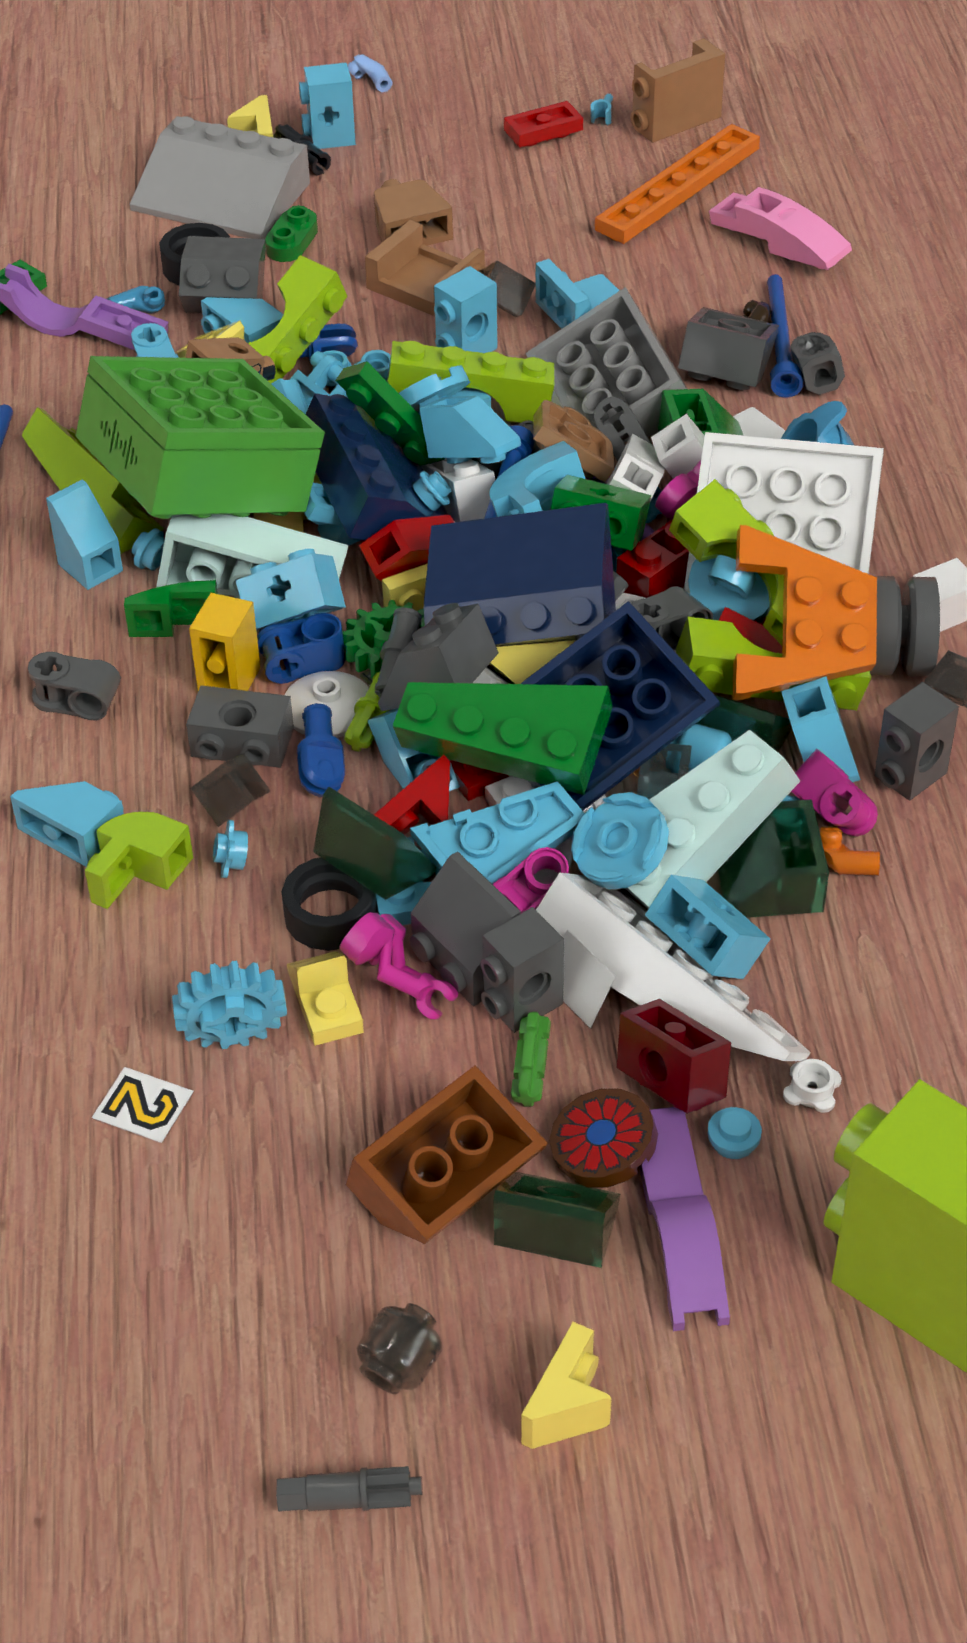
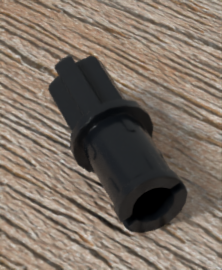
M279 124L275 127L276 132L273 138H286L292 142L307 145L309 169L314 174L321 175L324 173L316 165L317 163L326 170L329 169L331 157L315 146L311 137L299 134L288 124L284 126Z

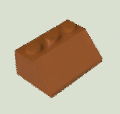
M474 1065L356 1155L351 1163L346 1186L381 1225L426 1244L544 1150L548 1142L481 1070Z

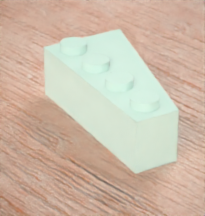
M229 513L212 514L208 518L196 517L191 514L173 515L166 531L156 587L182 582L216 580L218 594L231 595L234 598L240 599L236 580L251 575L250 569L252 567L269 562H275L279 565L289 561V554L310 548L314 549L316 554L333 556L340 580L349 545L250 517L234 516Z
M748 730L649 799L665 816L669 829L667 850L658 867L644 880L624 889L644 907L649 909L671 874L702 879L707 882L800 782V779L786 759L751 730Z

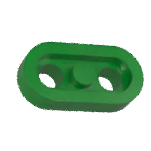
M293 206L285 211L265 238L267 256L277 262H290L303 255L318 233L316 213L305 206Z

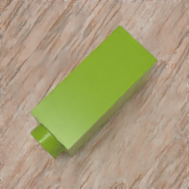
M919 1079L889 1113H886L872 1103L862 1107L851 1119L838 1141L834 1152V1161L850 1171L849 1177L835 1193L824 1216V1226L839 1235L831 1283L967 1373V1108Z

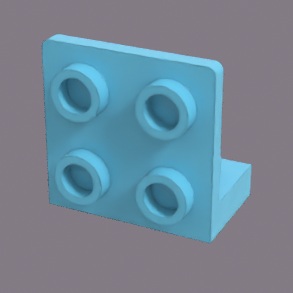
M550 259L536 263L535 302L561 329L620 291L603 274L573 283L568 275L561 271Z

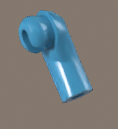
M138 286L107 298V300L146 313H156L165 305L164 292L156 286Z

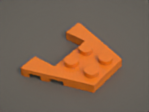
M740 525L737 531L736 571L780 574L784 576L782 657L736 654L733 660L732 700L748 699L752 694L770 690L772 693L787 690L792 685L810 682L825 676L827 680L872 671L876 665L877 577L750 526Z

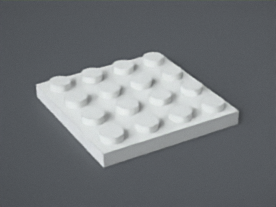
M705 432L697 493L716 479L724 488L734 491L740 498L743 507L756 520H761L767 524L775 537L869 574L884 448ZM690 552L684 590L689 594L688 579L692 564L696 559Z

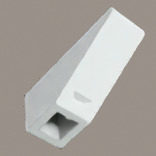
M632 434L607 484L649 494L652 499L665 471V468L659 462L654 446Z
M445 458L439 462L422 465L423 470L429 475L435 471L438 472L451 487L452 492L447 495L450 504L448 506L445 505L444 508L455 522L484 519L490 502V488L495 481V475L492 470L472 459L462 463L449 464Z

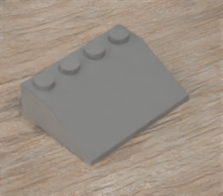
M176 116L159 135L130 202V210L186 224L199 222L213 224L224 229L228 234L245 238L264 239L279 217L292 206L310 184L307 145L295 143L286 138L277 139L260 135L254 131L228 128L223 124L201 122L187 116Z
M626 287L525 353L528 358L536 357L546 362L554 363V390L551 402L556 403L562 408L567 406L577 410L596 429L598 428L594 421V411L597 405L608 397H618L624 400L632 409L648 437L658 433L662 390L687 389ZM614 408L607 411L609 418L604 424L611 423L618 432H621L625 428L619 416L624 411L616 412Z

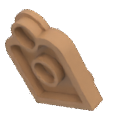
M544 400L533 415V439L536 440L537 446L542 450L565 441L577 451L584 476L590 479L595 476L601 481L606 482L614 471L613 445L611 441L601 431L593 427L590 421L577 410L567 406L562 408L548 400Z

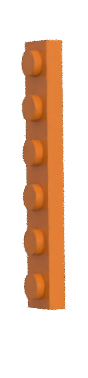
M730 124L595 217V231L610 237L614 241L625 244L757 151L760 145V136Z

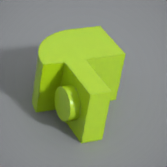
M140 811L119 815L100 826L96 830L100 853H96L90 858L85 869L91 903L108 909L134 877L168 890L193 859L189 825L158 813Z

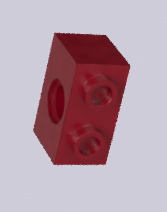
M660 998L620 1013L617 1069L687 1114L698 1111L727 1097L731 1041Z

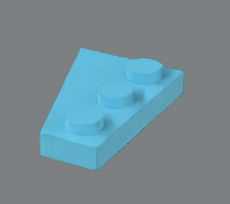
M557 781L503 798L500 804L475 812H471L468 809L453 814L452 819L430 826L424 823L410 828L412 838L439 871L449 856L458 851L493 884L510 873L533 851L544 847L555 848L571 837L585 813Z

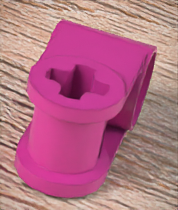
M816 748L795 772L800 782L791 792L812 810L818 812L826 821L835 825L847 835L856 837L865 835L874 827L877 821L878 812L875 803L848 779L849 776L839 766ZM849 806H851L852 810L850 811V813L845 812L846 809Z
M549 847L538 848L510 873L493 883V885L521 913L531 907L536 910L553 883H540L535 880L534 875L542 869H551L558 874L559 872L569 873L568 861L563 853L557 849Z

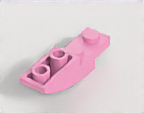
M761 187L756 188L747 196L733 192L709 210L711 224L727 228L731 231L752 235L759 239H765L768 242L769 253L812 265L819 269L828 270L852 251L851 244L822 218L797 202Z

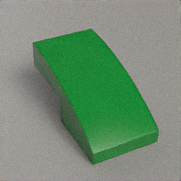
M216 580L170 584L142 591L125 598L124 609L129 637H173L175 625H191L210 593L218 594Z

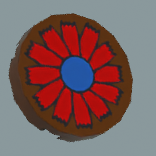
M620 1088L597 1089L580 1095L563 1108L553 1123L549 1142L553 1158L565 1176L574 1178L577 1184L587 1188H608L628 1181L639 1173L637 1167L645 1159L649 1162L656 1150L658 1131L650 1108L638 1095Z

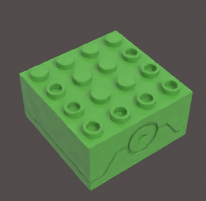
M90 356L76 437L102 463L108 472L126 488L127 492L146 509L148 514L157 518L168 519L173 515L182 514L208 518L212 514L225 513L246 517L250 513H269L276 516H285L288 512H306L320 455L319 448L322 446L325 432L244 359Z

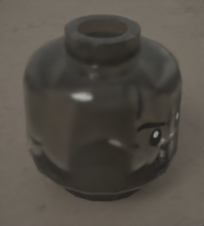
M408 1303L405 1308L397 1306L382 1308L357 1345V1354L362 1362L359 1368L360 1372L371 1383L391 1394H398L401 1389H416L422 1384L443 1349L441 1338L433 1328L436 1324L435 1318L425 1309L412 1303Z

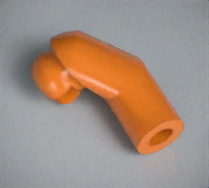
M826 826L817 831V842L813 845L815 854L834 872L846 875L879 876L880 851L850 850L842 843V832L837 827Z

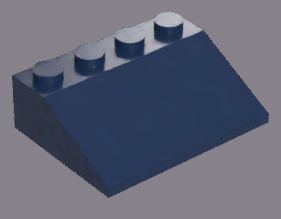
M314 393L305 415L325 432L322 446L319 448L320 455L315 472L349 538L367 540L394 520L448 515L443 505L436 511H432L419 498L413 488V484L421 478L420 472L424 471L422 466L409 460L404 455L403 449L390 435L383 433L377 428L375 420L362 407L340 394L328 396Z
M599 503L432 525L424 597L425 626L433 618L432 613L444 605L458 603L460 607L479 604L496 647L570 640L577 641L616 611L608 504Z
M629 601L521 683L609 687L612 711L585 794L581 795L566 791L582 811L720 705V701ZM528 781L534 789L544 786V784Z

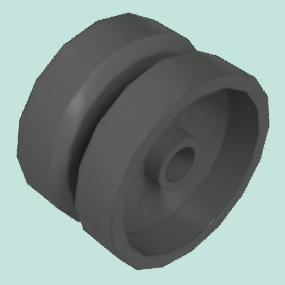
M875 576L877 577L876 665L870 671V674L892 675L897 667L900 654L901 664L907 676H933L936 669L940 638V596L936 577H910L904 586L901 601L900 587L894 576Z

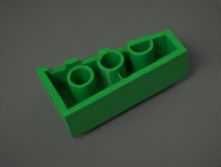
M408 682L393 723V728L403 748L437 757L445 755L449 760L544 785L558 781L566 791L584 795L612 711V702L608 686Z

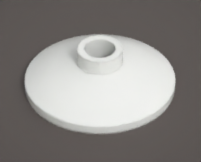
M321 671L300 678L285 693L286 696H291L294 729L305 735L302 713H304L305 707L317 703L327 705L332 710L333 736L336 738L344 736L355 715L354 706L357 700L365 696L369 687L358 677L339 671Z

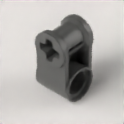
M678 586L670 587L664 592L631 603L673 650L677 647L687 617L713 620V613L710 609Z
M43 652L34 656L28 664L29 676L35 682L32 700L34 705L44 712L73 715L87 720L97 721L103 719L121 682L119 671L110 663L102 660L72 657L57 652ZM53 665H56L57 671L53 670ZM45 693H48V700L45 698Z

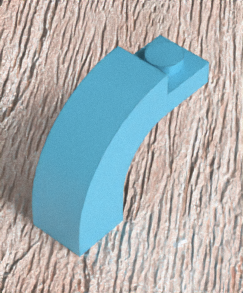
M561 441L529 455L504 471L494 481L489 493L496 516L546 511L551 508L555 486L566 475L585 479L577 451L565 441Z

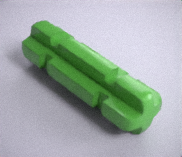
M529 1012L528 1017H524L520 1021L519 1038L521 1040H518L513 1073L515 1079L512 1080L511 1098L514 1102L522 1103L524 1107H532L534 1102L542 1099V1078L545 1076L548 1052L547 1039L550 1036L551 1022L548 1017L540 1016L538 1012Z

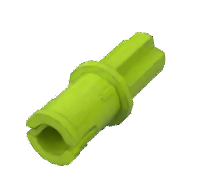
M380 672L374 675L365 696L357 700L354 706L355 715L344 735L345 742L351 745L352 750L357 752L361 751L362 748H369L374 739L367 720L389 711H381L378 704L380 697L376 695L374 690Z

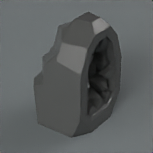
M811 332L794 339L790 346L793 362L799 366L803 386L807 390L819 395L838 389L845 377L840 353L831 337L822 333Z

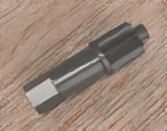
M409 1466L374 1469L365 1467L361 1468L360 1471L307 1474V1477L277 1479L276 1489L278 1511H324L356 1508L369 1511L370 1509L411 1507V1496L423 1494L422 1477H410Z

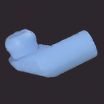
M366 55L354 56L355 60L348 64L349 72L356 79H361L367 73L378 91L386 92L392 87V80L384 66Z

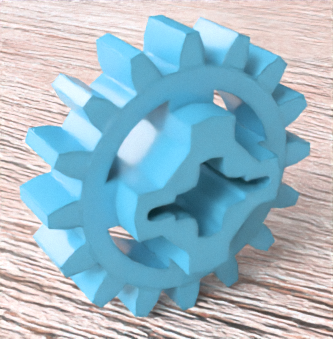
M231 961L229 966L221 967V969L215 963L210 964V973L204 975L193 971L191 973L192 983L179 982L177 985L178 994L172 995L176 1030L184 1031L185 1040L188 1042L200 1037L201 1046L205 1048L214 1041L220 1042L222 1049H228L230 1045L238 1044V1042L242 1046H248L250 1037L267 1038L266 1028L279 1029L281 1026L280 1017L287 1016L283 981L275 980V973L272 969L259 973L258 963L254 962L246 969H240L238 961Z

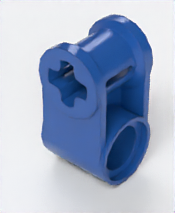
M317 613L295 621L272 624L262 629L257 635L259 653L266 659L264 663L265 674L274 683H289L312 673L336 671L346 661L341 621L333 614ZM275 637H279L281 643L279 648L277 647ZM283 659L285 671L281 669L279 660Z

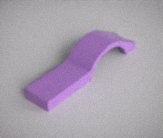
M11 264L5 267V276L10 280L6 285L0 283V301L27 325L43 334L62 337L75 334L78 330L133 350L135 349L132 344L131 333L139 325L146 323L159 324L165 328L168 334L167 321L96 295L88 305L81 308H68L54 303L34 285L28 270Z
M676 1107L652 1109L650 1111L658 1131L656 1150L649 1162L645 1159L639 1166L648 1213L649 1215L653 1214L661 1240L666 1273L668 1309L673 1331L684 1330L685 1313L710 1310L715 1311L718 1326L729 1325L730 1315L716 1223L711 1205L706 1195H703L685 1112Z

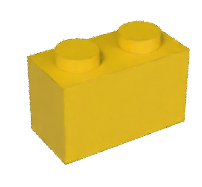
M210 593L189 628L197 689L199 691L200 685L248 691L261 669L254 604L252 601Z

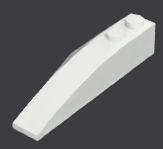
M559 872L536 909L562 937H564L567 929L572 932L616 975L611 987L641 1006L660 998L731 1041L732 1047L774 1059L803 1061L811 1053L767 1013L756 1009L751 1013L746 1008L749 1004V997L737 986L730 985L722 980H714L710 973L645 916L647 912L645 908L620 889H606L597 886L585 875Z

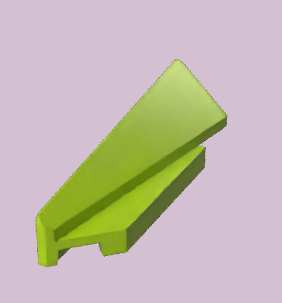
M39 407L36 408L22 433L23 439L60 491L82 479L88 484L118 537L120 554L132 549L134 542L142 532L149 533L154 528L163 530L159 523L139 508L142 505L127 492L126 488L78 440L76 429L72 427L69 430L62 427L45 410Z

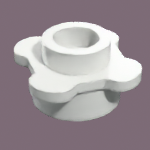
M807 1059L794 1063L790 1068L791 1084L785 1087L783 1092L784 1100L790 1105L802 1104L806 1107L815 1108L821 1113L831 1111L835 1106L834 1089L841 1085V1075L839 1072L832 1069L826 1062L818 1059ZM808 1086H813L817 1089L808 1088Z

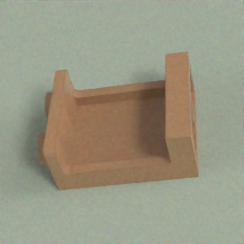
M705 38L693 42L692 56L655 70L650 69L642 62L635 64L634 79L632 81L633 109L631 122L633 128L650 142L654 143L720 118L722 114L725 53Z
M409 220L365 256L366 286L369 290L435 316L434 285L468 266L486 276L485 251L476 248L464 259H460L423 244L422 224Z

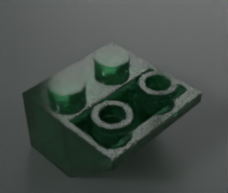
M812 799L781 801L716 871L721 896L746 918L824 912L829 870Z

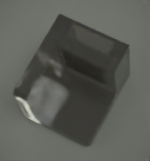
M496 260L484 268L482 274L497 283V307L514 317H519L523 314L536 283Z
M948 650L925 679L924 683L952 702L967 708V658Z
M244 753L225 761L190 788L218 827L270 792L269 787Z

